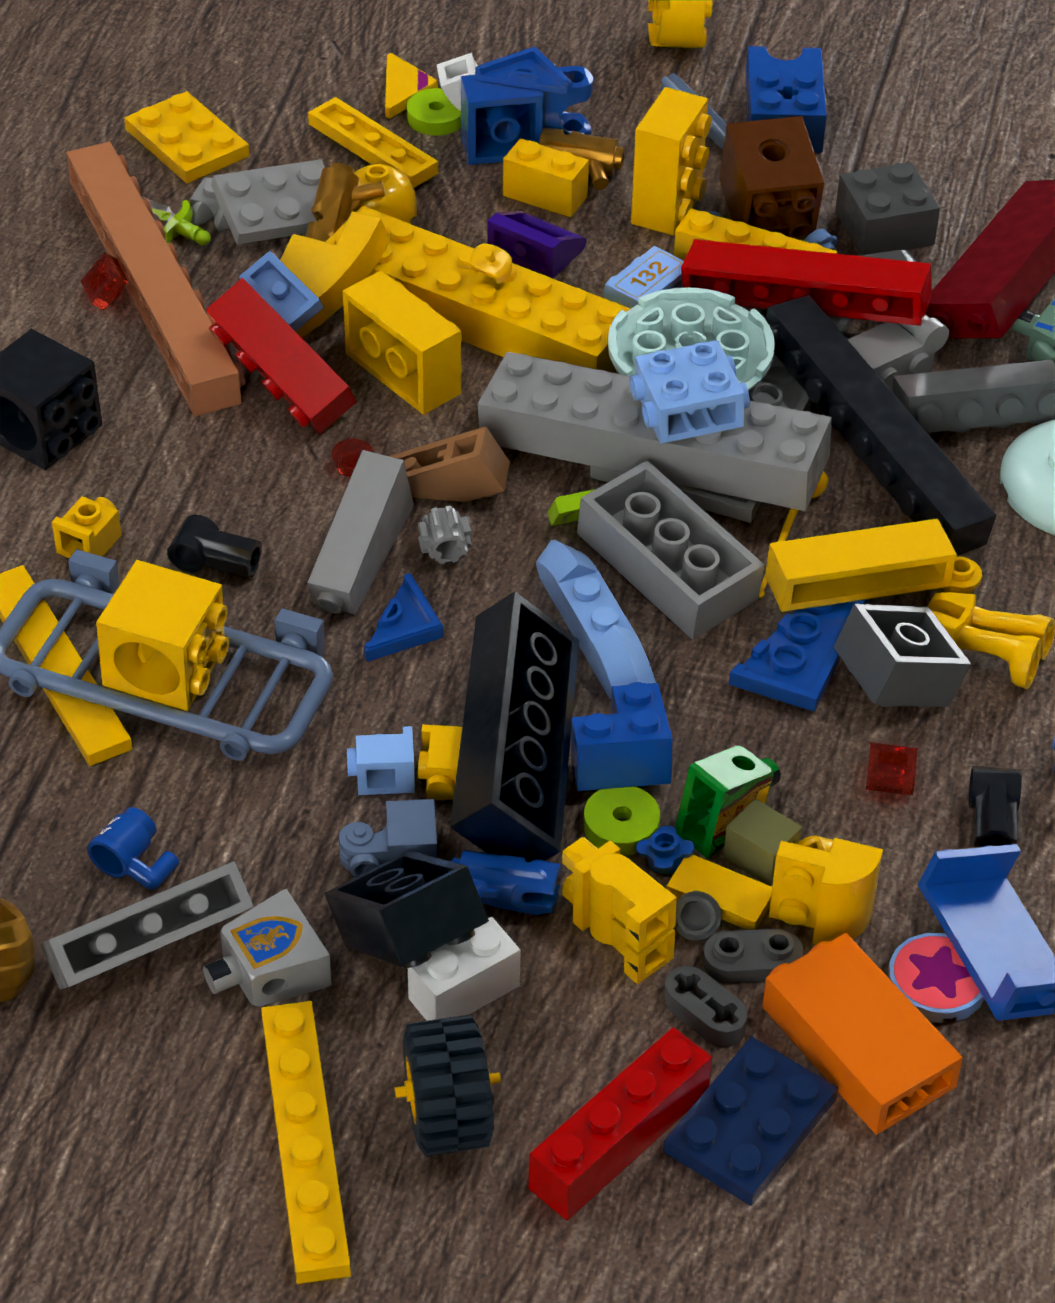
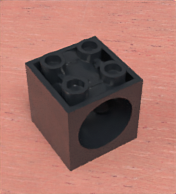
M31 328L0 352V446L47 470L59 459L65 457L69 451L84 439L94 434L103 424L94 361Z

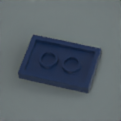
M751 1036L666 1137L663 1152L752 1206L836 1101L838 1087Z

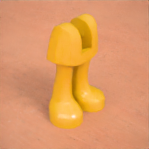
M935 593L928 604L929 609L960 650L984 652L1000 657L1009 664L1011 682L1015 686L1024 689L1030 688L1038 669L1039 660H1045L1050 652L1055 636L1054 618L1041 614L1023 615L989 611L976 606L975 594Z

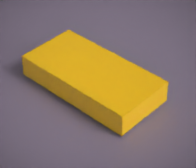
M695 855L683 858L666 885V889L676 896L677 900L682 895L692 891L709 894L717 901L720 907L721 920L746 930H756L770 907L772 886Z

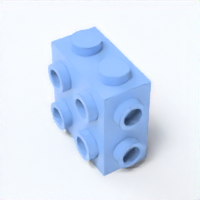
M718 340L699 342L694 345L635 356V375H630L629 378L631 393L635 401H641L644 423L647 428L653 427L660 444L744 427V408L750 406L749 392L745 382L739 383L736 377L734 360L731 355H725Z

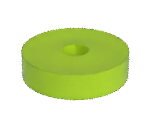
M426 89L415 93L409 98L407 102V122L411 128L422 134L433 136L447 135L461 128V111L449 101L442 89Z
M638 787L600 789L588 799L585 805L584 832L588 840L597 848L611 840L620 848L621 855L636 854L637 843L641 840H648L660 828L661 813L659 805L648 792Z

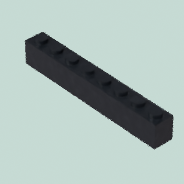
M806 295L768 307L765 320L773 332L774 354L783 363L787 372L806 391L809 399L816 403L825 416L832 417V427L839 431L852 447L855 455L862 459L876 476L879 484L885 487L899 504L902 512L909 516L913 522L938 519L957 555L985 546L997 516L814 299L810 295Z

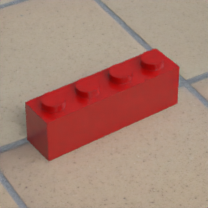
M243 277L205 310L213 322L209 327L211 333L224 346L231 343L238 350L235 357L249 373L257 370L265 378L261 384L276 401L283 397L291 405L287 410L302 428L310 425L320 435L357 403L350 387Z
M672 1027L529 1153L528 1189L568 1221L692 1108L710 1085L712 1056L676 1028Z

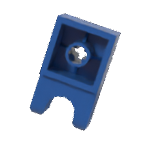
M748 46L746 59L747 122L802 116L814 152L823 153L827 114L821 48L803 47L802 54L798 58L781 60L769 55L766 46Z
M581 66L557 67L572 81V93L568 95L478 81L475 75L461 76V140L468 165L503 162V158L520 138L539 144L544 127L563 129L565 135L572 131L591 135V126L586 117L581 113L564 111L569 106L585 102L591 97L593 91L592 74Z

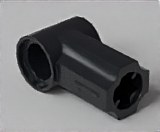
M196 514L190 515L184 520L167 548L168 559L175 567L182 571L195 573L200 571L203 566L246 577H253L255 575L262 554L261 541L219 531V528L212 520Z
M972 766L968 805L969 808H974V848L988 845L1017 844V812L1020 805L1022 786L1021 770Z

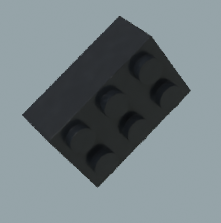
M407 851L324 893L345 947L400 967L403 966V968H412L427 962L432 957L431 951L445 944L453 946L471 939L475 935L474 929L489 922L468 866L412 851Z

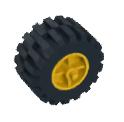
M471 1015L407 1023L403 1034V1058L406 1080L404 1081V1086L394 1087L396 1098L406 1097L407 1102H409L412 1125L418 1147L424 1156L489 1147L494 1133L491 1084L501 1083V1077L499 1072L489 1073L479 1026Z

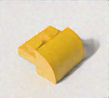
M834 838L831 850L827 852L781 840L776 855L769 917L782 920L791 925L814 928L812 940L814 945L822 941L830 942L844 933H847L852 939L857 938L867 928L872 917L883 849Z

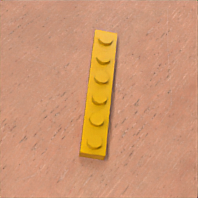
M312 1001L261 1007L296 1283L302 1284L351 1277Z

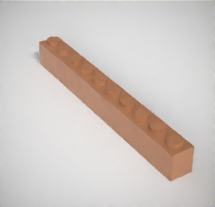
M110 141L66 152L70 184L194 417L241 404L240 387L245 386L242 367L239 362L233 363L229 344L224 346L209 330L213 322L204 311V303L200 291L191 288V280L187 268L179 266L173 243H166L163 226L160 220L154 221L149 200L141 198L138 181L135 176H129L125 157L117 155Z

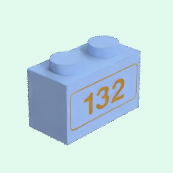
M653 246L641 257L635 258L619 274L612 276L605 284L603 295L607 300L633 308L638 305V298L665 289L683 288L681 266L684 261Z

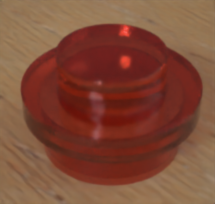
M355 438L346 439L334 446L332 462L337 467L339 473L351 477L362 450L374 453L372 446L363 440Z

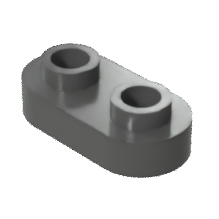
M783 929L723 931L712 935L706 941L703 952V968L712 979L722 983L766 981V977L778 965L783 963L790 964L803 956V946L796 935ZM724 951H735V952H733V953H726V952H724Z

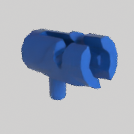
M466 849L462 852L461 859L453 857L451 861L468 866L482 903L532 915L553 914L556 909L560 892V885H556V882L561 875L562 864L539 859L526 862L524 857L502 856Z

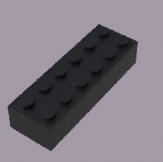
M516 591L476 616L450 828L486 853L524 857L526 862H532L536 859L546 861L561 852L579 639Z

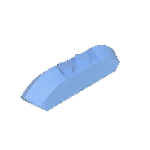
M551 540L536 561L540 580L570 632L579 639V647L609 699H612V686L628 685L634 682L656 683L650 663L638 636L593 562L584 553L557 540Z

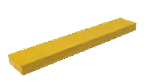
M23 565L0 573V619L3 623L25 591L35 584ZM45 599L40 601L14 639L15 644L29 665L58 624V620ZM63 631L39 668L72 677L83 660L65 631ZM87 670L81 680L97 685L91 673ZM42 688L89 767L133 750L131 738L112 708Z

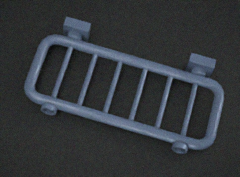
M78 549L75 550L68 561L71 582L53 578L33 584L25 591L0 627V674L10 678L8 684L18 695L30 697L37 687H42L222 741L220 744L221 751L230 759L237 761L245 759L249 750L264 754H277L293 748L303 737L330 689L333 679L331 665L322 657L325 652L324 620L283 608L275 619L276 641L224 626L225 637L229 638V647L238 650L198 715L81 680L99 653L98 638L72 677L39 668L81 604L104 610L120 586L116 560ZM53 596L72 600V603L30 665L12 660L6 656V651L40 601ZM246 652L280 661L241 728L208 718ZM289 664L308 669L315 674V678L282 733L270 736L250 731Z

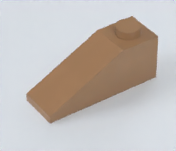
M486 426L390 456L404 460L412 498L469 502L503 492L510 461Z

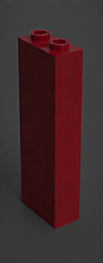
M1055 180L1025 181L932 290V297L926 315L929 318H937L949 329L948 338H1002L1055 273Z

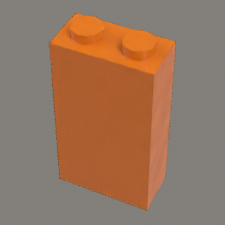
M847 933L840 935L830 942L822 941L816 944L808 954L790 964L783 963L778 965L766 977L762 1008L826 1080L838 1087V1093L875 1135L957 1087L963 1057Z

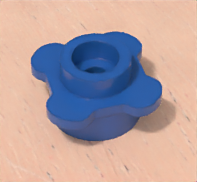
M662 826L648 840L639 841L636 845V851L640 857H647V864L652 871L659 874L675 873L683 858L693 855L694 844L690 840H683L679 837L674 827Z

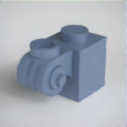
M434 799L386 801L387 824L378 833H373L372 828L363 822H353L344 826L339 834L340 861L342 866L349 870L353 877H357L407 851L437 858Z

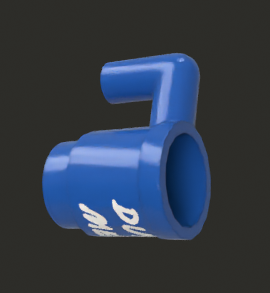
M129 807L122 814L116 815L87 846V853L91 861L103 873L115 878H122L127 875L149 890L159 888L179 865V859L170 851H165L151 868L138 860L151 845V839L155 836L157 829L153 820L145 812L134 807Z

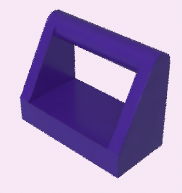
M520 210L497 212L487 221V244L505 250L511 256L513 263L553 279L584 250L587 242L585 237Z

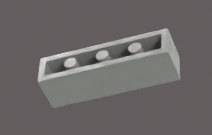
M233 861L40 944L61 990L242 913L254 906L237 865Z

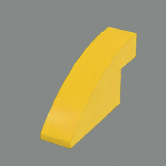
M352 211L336 245L292 234L280 261L320 299L324 307L296 331L301 338L320 326L343 306V290L367 278L377 265L390 241L381 218Z

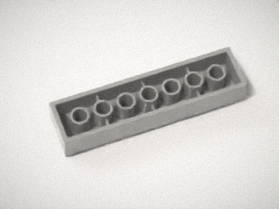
M506 353L478 402L479 428L486 426L500 447L622 473L647 460L674 484L802 511L807 510L830 457L832 417L750 401V406L744 408V427L660 444L653 427L647 428L644 423L641 401L633 399L629 382L630 376L532 357L525 354Z

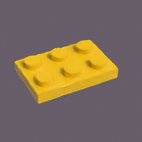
M187 91L173 95L169 99L150 107L142 108L140 111L124 117L125 130L186 184L250 156L249 144Z

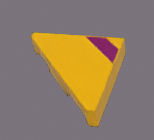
M393 53L387 54L385 117L391 119L407 109V102L415 93L426 89L438 88L437 79Z

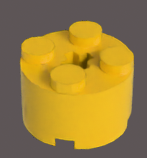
M648 0V11H652L653 23H648L651 45L676 48H704L707 38L704 22L705 18H710L712 15L713 1Z

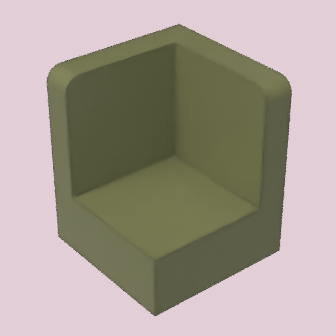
M753 800L726 826L724 857L771 886L774 878L776 855L781 840L797 844L801 841L802 826L761 801Z

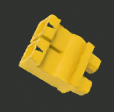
M582 837L565 848L562 852V864L573 873L562 884V895L573 904V923L582 931L590 927V933L597 941L612 945L624 956V973L637 985L673 960L675 930L673 928L676 923L677 897L630 859L621 855L620 848L611 840L597 848L585 837Z

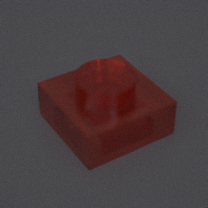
M106 252L103 253L81 280L92 305L102 310H105L113 299L121 294L124 286L129 282L117 258Z
M871 742L865 790L913 796L918 748Z

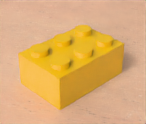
M664 87L637 126L635 131L631 224L674 236L676 228L689 209H693L696 201L703 199L707 188V179L703 178V169L709 158V147H705V139L712 123V116L707 114L708 98Z
M382 270L343 290L345 354L423 415L461 394L462 335L461 330L453 322L446 320L433 310L428 303L421 301L405 289L400 282L395 281Z

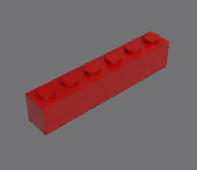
M694 239L681 266L683 288H702L722 292L735 297V304L743 307L768 309L770 306L810 295L827 316L921 326L932 297L931 263Z

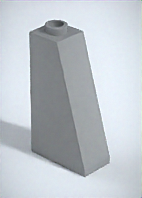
M362 450L307 582L314 604L322 610L330 613H340L342 611L356 615L414 506L404 460Z

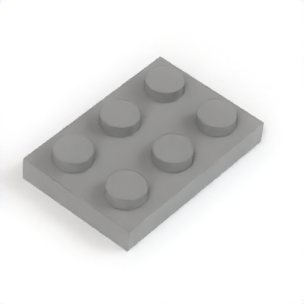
M322 159L213 175L211 187L236 244L292 236V234H306L308 223L317 221L311 213V208L314 204L322 169L325 168Z

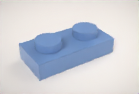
M271 251L267 252L239 276L240 279L243 277L295 332L324 308L320 299Z

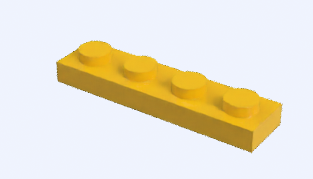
M337 97L308 112V123L310 126L370 164H383L400 170L408 177L413 188L439 173L438 161Z

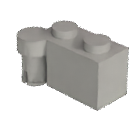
M925 314L921 326L885 322L848 339V341L892 391L893 376L932 371L934 353L940 350L946 343L949 329L937 318H929Z

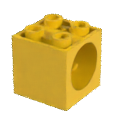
M136 559L96 622L102 686L188 712L197 695L202 696L206 692L211 671L216 663L221 664L224 661L228 652L229 638L225 637L224 633L228 608L226 605H223L222 584Z

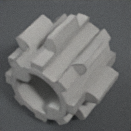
M445 506V508L439 509L434 507L428 515L423 516L422 522L418 523L420 532L418 539L421 552H429L431 559L435 558V561H438L440 564L459 561V557L466 555L468 548L472 547L470 539L472 530L469 518L467 516L461 517L459 511L455 512L452 506Z

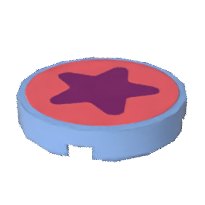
M924 933L910 937L895 949L889 962L888 978L931 1023H943L944 1019L955 1017L956 1021L963 1020L981 1007L984 998L946 934Z

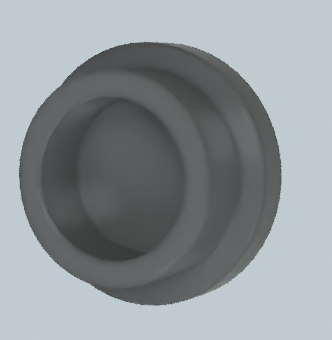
M692 891L682 895L677 900L675 929L681 936L689 940L700 941L711 937L717 931L721 923V910L717 901L712 896L704 892Z

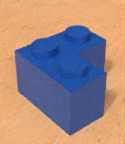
M634 682L628 685L612 686L611 714L595 713L588 716L571 717V763L577 791L671 784L672 734L658 683Z

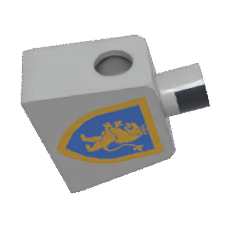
M287 889L278 892L224 925L220 931L223 958L203 966L206 982L214 994L239 984L251 1005L257 1007L324 989L332 985L330 954Z

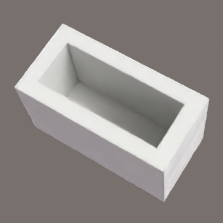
M493 917L488 918L489 922L474 929L475 935L471 939L453 946L445 944L431 951L432 957L427 962L408 968L409 1000L426 1021L469 1015L520 987L521 950Z

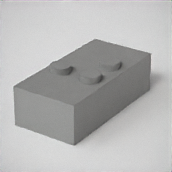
M646 460L581 498L577 534L692 640L758 600L765 565L649 461Z

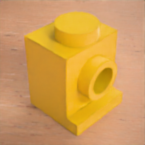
M81 496L62 518L56 516L52 521L56 553L67 558H71L76 549L103 557L122 536L119 510L116 509L110 500L104 497H98L94 501Z
M422 724V751L419 753L418 779L427 780V799L442 801L453 800L462 727Z

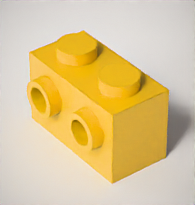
M520 138L503 158V196L571 218L588 197L589 160L573 155L570 152L556 150L540 145L537 142Z

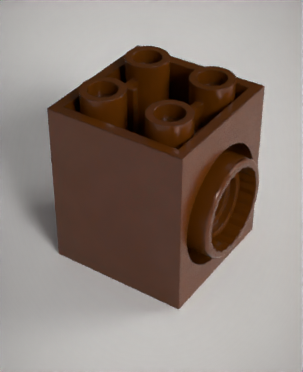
M803 117L728 123L726 126L719 180L731 219L767 231L778 232L798 240L804 239L816 231L825 182Z

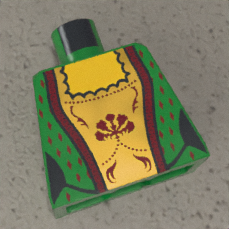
M738 745L690 764L675 824L677 834L684 840L692 841L694 848L707 859L715 855L725 846L726 826L753 800H759L766 804L770 787L777 784L781 778L777 764L770 758L760 760L745 747Z

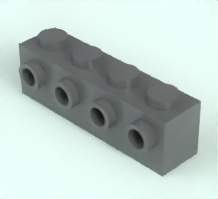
M1052 360L896 375L893 376L892 392L928 435L932 432L949 430L963 433L970 431L972 428L987 426L1007 428L1011 424L1025 422L1041 424L1055 419V363Z

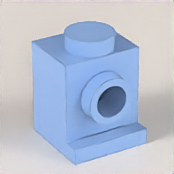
M412 726L403 727V734L356 736V748H347L348 776H357L358 795L415 793Z

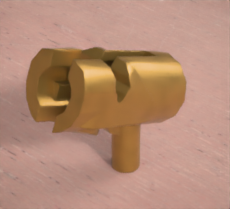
M545 127L542 130L539 141L540 145L570 152L573 155L589 160L588 175H590L593 186L597 190L605 189L608 186L607 176H614L616 169L622 170L625 147H619V140L616 138L586 135L577 131H572L565 135L563 129Z
M332 163L331 167L323 168L314 204L311 208V213L317 221L308 223L305 237L326 242L348 221L351 212L356 211L362 201L386 196L383 182L379 181L358 186L359 177L353 173L354 169L342 163Z

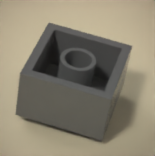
M912 162L839 174L835 212L860 255L894 250H910L935 245L940 207Z
M854 604L834 645V649L846 664L847 669L861 685L869 700L874 705L882 707H949L971 666L970 661L929 607Z

